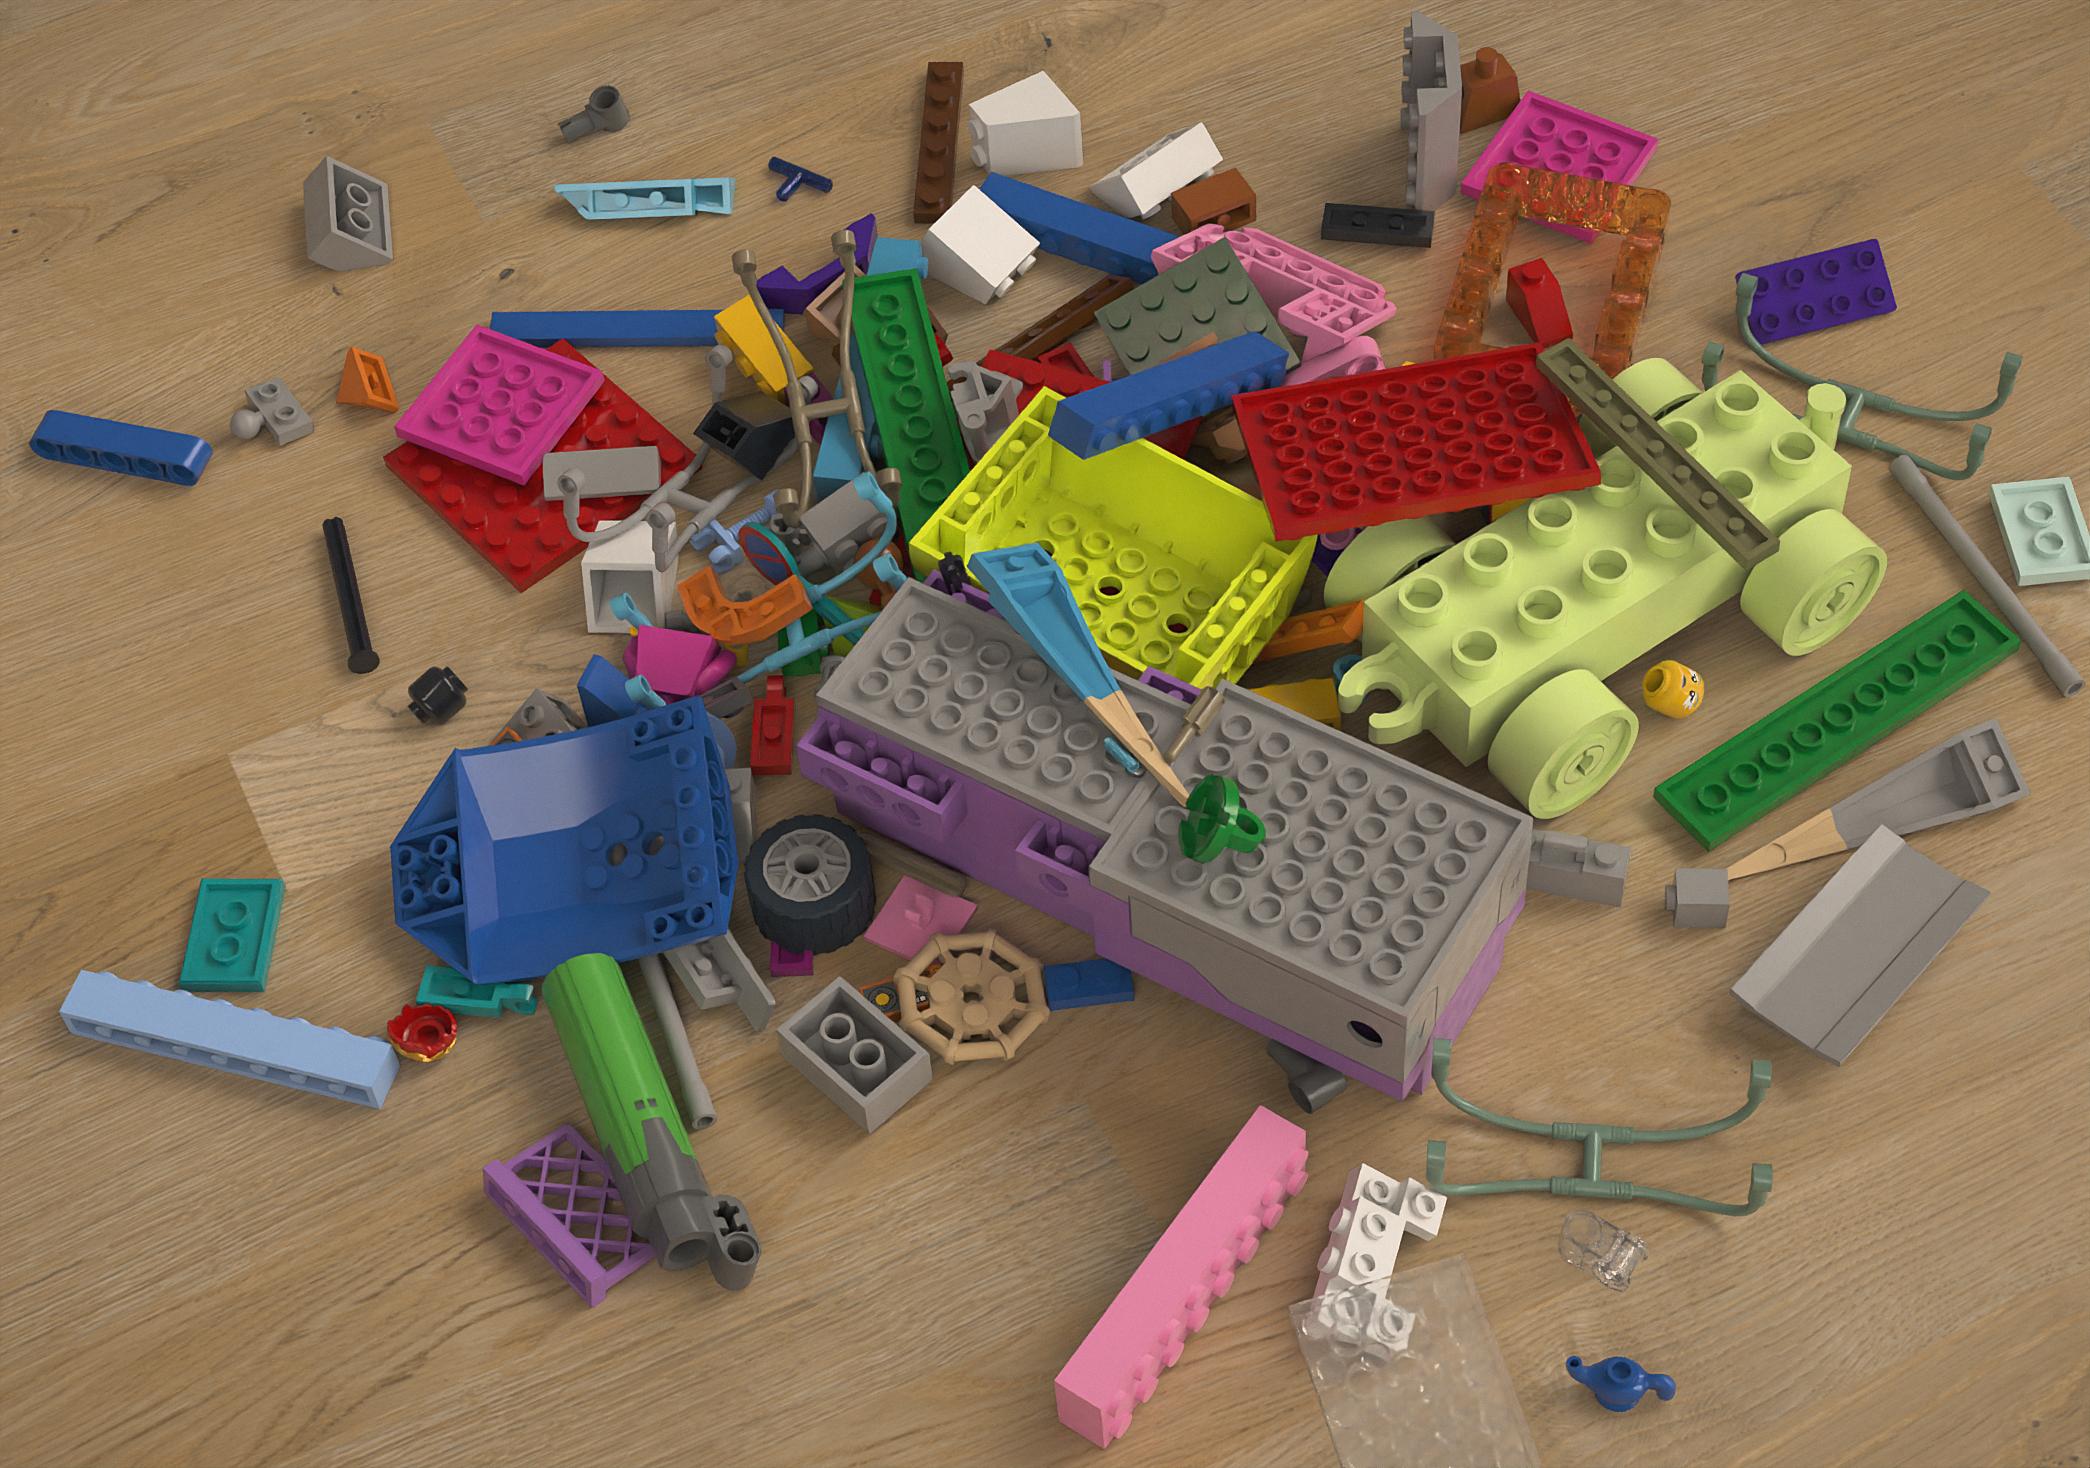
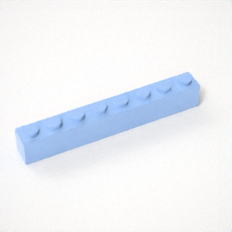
M81 970L59 1010L70 1033L377 1109H381L400 1068L392 1044L377 1036L364 1038L352 1035L339 1027L327 1029L314 1026L301 1018L292 1017L289 1020L273 1016L271 1013L260 1008H252L251 1010L239 1008L222 999L210 1001L195 997L185 990L177 989L174 992L157 988L147 981L138 980L135 983L119 979L114 974L105 971L94 973Z

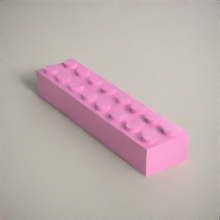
M1261 1105L1257 1108L1054 1380L1058 1419L1061 1423L1104 1450L1113 1437L1119 1439L1123 1436L1131 1423L1132 1411L1140 1401L1146 1403L1150 1399L1158 1385L1157 1377L1165 1366L1172 1367L1182 1354L1183 1342L1191 1331L1196 1333L1202 1328L1209 1315L1210 1310L1208 1307L1216 1296L1220 1298L1225 1296L1234 1281L1235 1275L1233 1273L1240 1263L1247 1264L1253 1258L1259 1246V1237L1266 1228L1272 1230L1277 1225L1284 1211L1283 1205L1289 1196L1293 1195L1295 1197L1303 1189L1308 1178V1173L1305 1172L1308 1151L1306 1150V1131Z

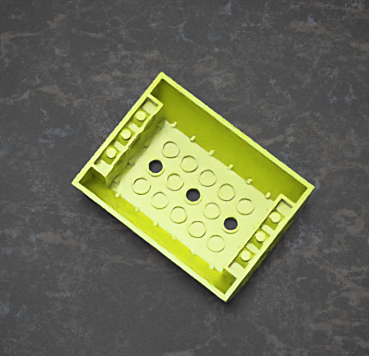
M1044 386L909 542L911 562L914 568L922 575L928 577L933 570L940 572L938 567L939 560L945 558V553L952 552L953 555H960L962 557L972 587L988 594L990 593L967 568L971 555L973 553L1039 543L1044 550L1052 553L1051 558L1062 569L1080 612L1109 668L1139 680L1147 667L1150 666L1203 690L1206 686L1216 688L1221 679L1236 684L1287 619L1307 574L1318 534L1305 536L1298 540L1275 542L1263 501L1143 438L1088 459H1081L1048 436L1057 403L1066 397ZM1113 586L1120 593L1108 596L1101 593L1100 589ZM1181 623L1188 630L1184 633H1175L1169 630L1168 626Z

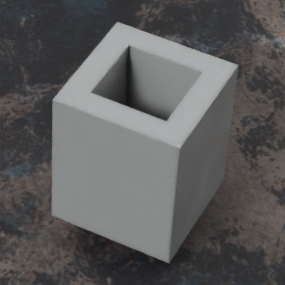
M1675 868L1673 885L1665 886V910H1673L1674 927H1726L1730 907L1727 869Z

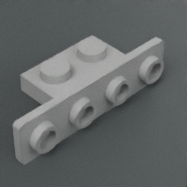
M727 929V934L663 952L700 1010L737 1003L755 1031L765 1030L776 1002L772 992L766 988L754 970L751 961L746 958L729 929Z

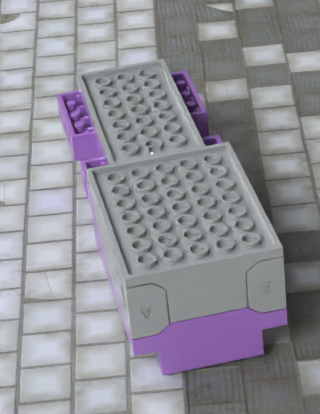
M933 570L924 583L908 577L816 694L820 716L796 745L802 776L833 790L837 813L1094 936L1095 952L1397 1100L1403 1102L1409 1090L1422 1095L1432 1079L1433 1038L1452 1039V1047L1502 966L1505 936L1525 904L1533 817L1225 679H1221L1215 688L1224 696L1225 704L1200 737L1194 734L1176 761L1168 762L1164 757V753L1182 730L1184 722L1181 719L1202 690L1150 666L1147 667L1139 680L1109 668L1140 723L1188 794L1190 795L1195 785L1207 775L1214 774L1228 777L1235 781L1238 787L1239 807L1254 813L1264 824L1266 837L1253 852L1243 853L1224 847L1222 852L1212 862L1204 864L1196 862L1182 854L1178 843L1179 823H1181V819L1187 821L1190 810L1183 807L990 604L988 601L990 594L962 582L963 588L961 593H956L953 584H950L953 594L950 596L941 572ZM1111 737L1116 743L1139 763L1136 772H1128L1110 752L1104 749V744L1107 742L1104 741L1106 738Z

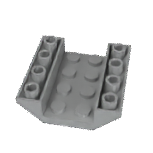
M1411 11V26L1404 27L1403 33L1404 49H1410L1409 54H1403L1402 58L1403 77L1408 76V81H1402L1401 95L1402 103H1407V107L1400 110L1401 129H1408L1409 154H1414V158H1407L1408 181H1413V184L1406 185V206L1413 207V210L1435 211L1456 194L1462 98L1458 35L1421 12Z

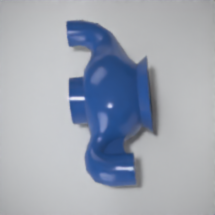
M1571 1356L1566 1361V1370L1569 1375L1594 1391L1599 1403L1606 1409L1614 1412H1625L1632 1409L1648 1389L1655 1390L1657 1396L1665 1401L1671 1400L1675 1395L1676 1384L1670 1376L1665 1374H1649L1637 1362L1626 1357L1615 1356L1607 1358L1591 1366H1584L1581 1359L1576 1356Z

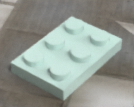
M2070 477L1991 484L1989 497L2018 586L2090 579V535Z

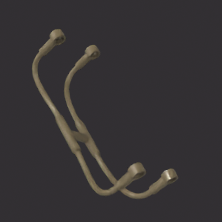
M840 230L831 236L833 252L839 255L841 266L845 270L840 330V363L842 372L839 376L843 398L805 405L802 384L797 379L789 351L756 287L757 277L755 271L757 265L755 253L744 249L736 251L732 255L734 272L740 275L743 286L747 288L758 313L775 343L787 374L788 384L786 387L797 446L801 451L800 500L798 501L797 491L785 488L776 491L773 498L777 513L782 514L784 522L793 529H797L802 525L799 517L807 512L810 499L812 470L810 446L812 445L808 420L846 413L850 435L854 437L865 472H870L874 476L879 488L891 500L893 509L898 507L901 500L899 490L902 488L899 470L886 468L876 473L863 436L865 434V427L855 374L851 371L849 352L854 293V265L856 263L854 251L856 250L854 233L850 230Z

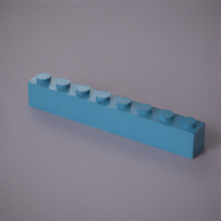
M877 237L867 276L917 268L920 280L926 279L929 262L928 257H923L921 241ZM852 330L849 346L851 371L855 374L865 427V434L863 436L873 464L875 458H880L882 447ZM840 377L834 399L843 398ZM846 413L828 417L813 473L817 498L821 500L836 492L861 473H866L860 460L854 437L850 435Z

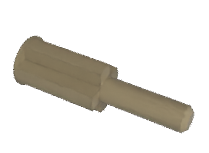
M1209 686L1204 687L1181 720L1184 722L1182 730L1164 753V757L1168 762L1176 761L1194 734L1200 737L1225 704V698L1218 690Z

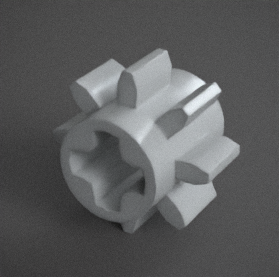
M780 513L772 515L770 526H764L786 546L793 558L802 553L803 545H811V539L803 524L799 528L793 529L784 522L783 515Z

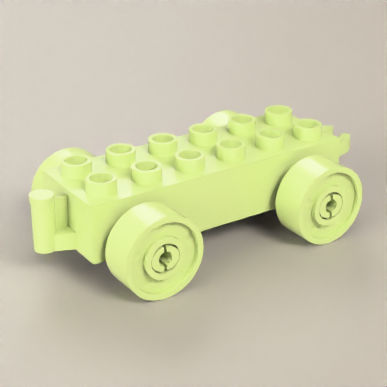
M1650 358L1640 361L1612 379L1780 540L1779 552L1748 570H1744L1585 414L1582 415L1579 425L1601 470V485L1586 487L1580 491L1569 490L1546 494L1540 498H1531L1458 544L1428 515L1419 519H1403L1386 522L1379 526H1368L1339 556L1330 571L1324 588V602L1327 608L1360 600L1364 602L1363 631L1357 637L1362 643V661L1355 664L1344 674L1338 688V708L1344 713H1352L1358 709L1364 696L1369 691L1376 688L1382 690L1389 689L1401 701V705L1390 713L1380 714L1374 712L1369 717L1368 739L1372 743H1397L1421 733L1423 729H1429L1465 767H1468L1489 753L1488 769L1490 773L1534 817L1550 819L1578 807L1600 790L1617 772L1629 755L1639 729L1637 716L1601 682L1603 679L1741 591L1740 605L1744 615L1781 649L1792 656L1808 654L1833 640L1860 615L1875 595L1886 572L1887 555L1882 548L1842 514L1852 465L1834 451L1841 414L1844 412L1846 396L1840 388L1827 383L1812 386L1807 391L1804 417L1798 420L1742 370H1739L1705 392H1702L1672 364L1662 358Z

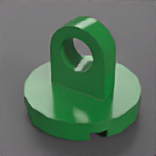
M1214 774L1207 775L1195 785L1185 803V808L1190 810L1187 821L1181 819L1178 828V843L1182 854L1202 864L1212 862L1222 852L1224 847L1243 853L1253 852L1266 837V829L1261 820L1251 811L1239 807V790L1236 782L1228 777Z

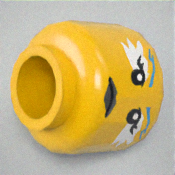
M1665 660L1649 669L1644 676L1642 682L1643 698L1646 704L1653 710L1672 719H1683L1690 716L1700 706L1704 694V682L1701 675L1693 669L1673 660Z

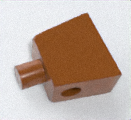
M1491 47L1480 48L1476 52V60L1460 65L1462 80L1460 134L1508 119L1521 101L1517 75L1505 57Z

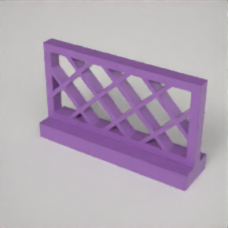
M569 1123L506 1163L502 1164L498 1159H495L483 1167L484 1194L591 1308L606 1298V1290L656 1257L651 1243L632 1242L633 1229L628 1216L604 1214L607 1199L622 1201L607 1162ZM565 1141H568L577 1150L576 1159L551 1157L552 1150ZM524 1167L542 1168L540 1182L521 1181L515 1173ZM548 1170L573 1171L571 1185L546 1183ZM580 1171L599 1173L604 1178L603 1187L578 1185ZM544 1194L569 1196L567 1210L548 1209L543 1204ZM575 1197L601 1199L599 1212L573 1211ZM571 1223L595 1224L594 1239L575 1238L570 1233ZM602 1226L628 1227L626 1242L600 1240ZM598 1251L624 1253L623 1262L607 1272L597 1261Z

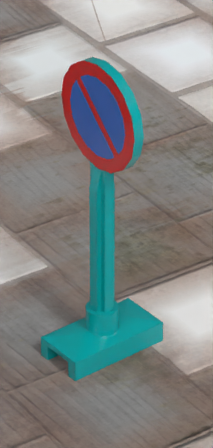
M747 522L740 528L738 532L740 544L750 562L764 578L776 586L795 574L803 582L805 589L814 586L799 574L794 558L786 546L770 530L756 522ZM824 595L823 599L811 604L813 609L833 627L852 621L826 595ZM860 628L843 634V636L855 646L865 631Z

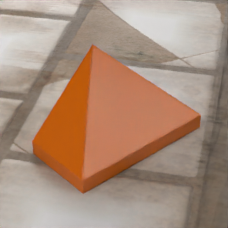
M351 347L347 352L336 403L396 413L399 405L383 357Z

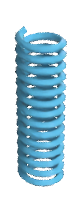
M1111 737L1106 738L1104 741L1107 742L1104 744V749L1110 752L1128 772H1136L1139 763L1116 743Z

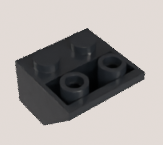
M762 391L715 402L693 433L722 457L761 481L774 467L776 460L795 437L790 408Z

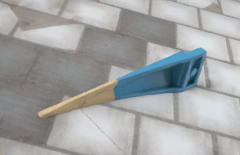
M1039 543L973 553L967 568L990 593L988 598L990 604L1170 794L1185 807L1189 797L1188 792L1147 734L1121 691L1080 612L1062 569Z

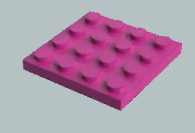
M1527 91L1462 181L1461 194L1592 244L1656 152L1658 139L1537 93Z
M476 324L394 426L395 432L399 438L525 485L543 462V454L551 452L604 383L603 371Z

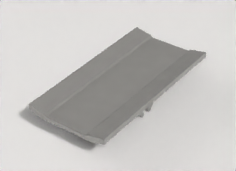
M1881 823L1730 988V994L1746 1009L1819 1058L1840 1067L1990 897L1991 892L1967 880H1962L1907 845L1902 838Z

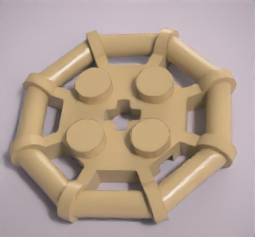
M989 928L988 932L942 935L940 932H936L930 935V941L904 967L898 968L895 972L893 980L898 987L901 1020L898 1025L905 1033L913 1035L944 1057L945 1063L954 1065L955 1061L1002 1058L1007 1061L1012 1059L1018 1047L1040 1024L1046 1023L1049 1019L1051 1012L1046 1006L1041 973L1044 965L1039 958L1030 957L998 935V930ZM983 949L980 956L974 953H964L958 958H954L950 952ZM993 952L1018 969L1007 972L990 960ZM938 957L943 966L931 978L919 976ZM1025 982L1028 1004L1017 1002L1015 998V987ZM915 990L928 992L929 1009L922 1012L917 1010ZM976 992L982 1001L978 1003L975 1000H971L969 1003H965L963 1001L964 993ZM1013 1017L1021 1019L1007 1035L1002 1034L1001 1029ZM936 1024L953 1037L948 1040L929 1025ZM982 1034V1038H989L991 1040L962 1043L963 1040H969L971 1035Z

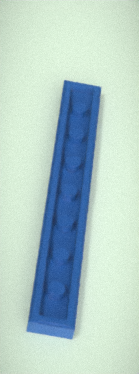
M768 309L773 320L784 332V309ZM723 310L492 312L490 330L539 348L550 347L561 339L566 340L572 347L716 346L719 344L714 336V333L718 332L714 316Z

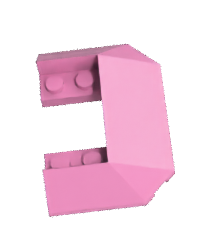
M1206 224L1152 250L1151 259L1160 275L1226 237L1272 315L1277 316L1276 322L1288 327L1292 334L1308 337L1301 363L1349 342L1353 338L1395 316L1397 310L1393 302L1385 301L1386 291L1381 284L1254 228L1243 227L1242 232H1223L1224 227L1222 225Z

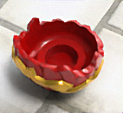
M428 1003L423 1006H414L412 1009L410 1005L405 1004L401 1010L402 1015H397L393 1020H388L387 1039L389 1043L401 1055L413 1061L432 1063L442 1059L452 1050L457 1041L458 1024L456 1018L450 1010L443 1009L441 1005L432 1007Z

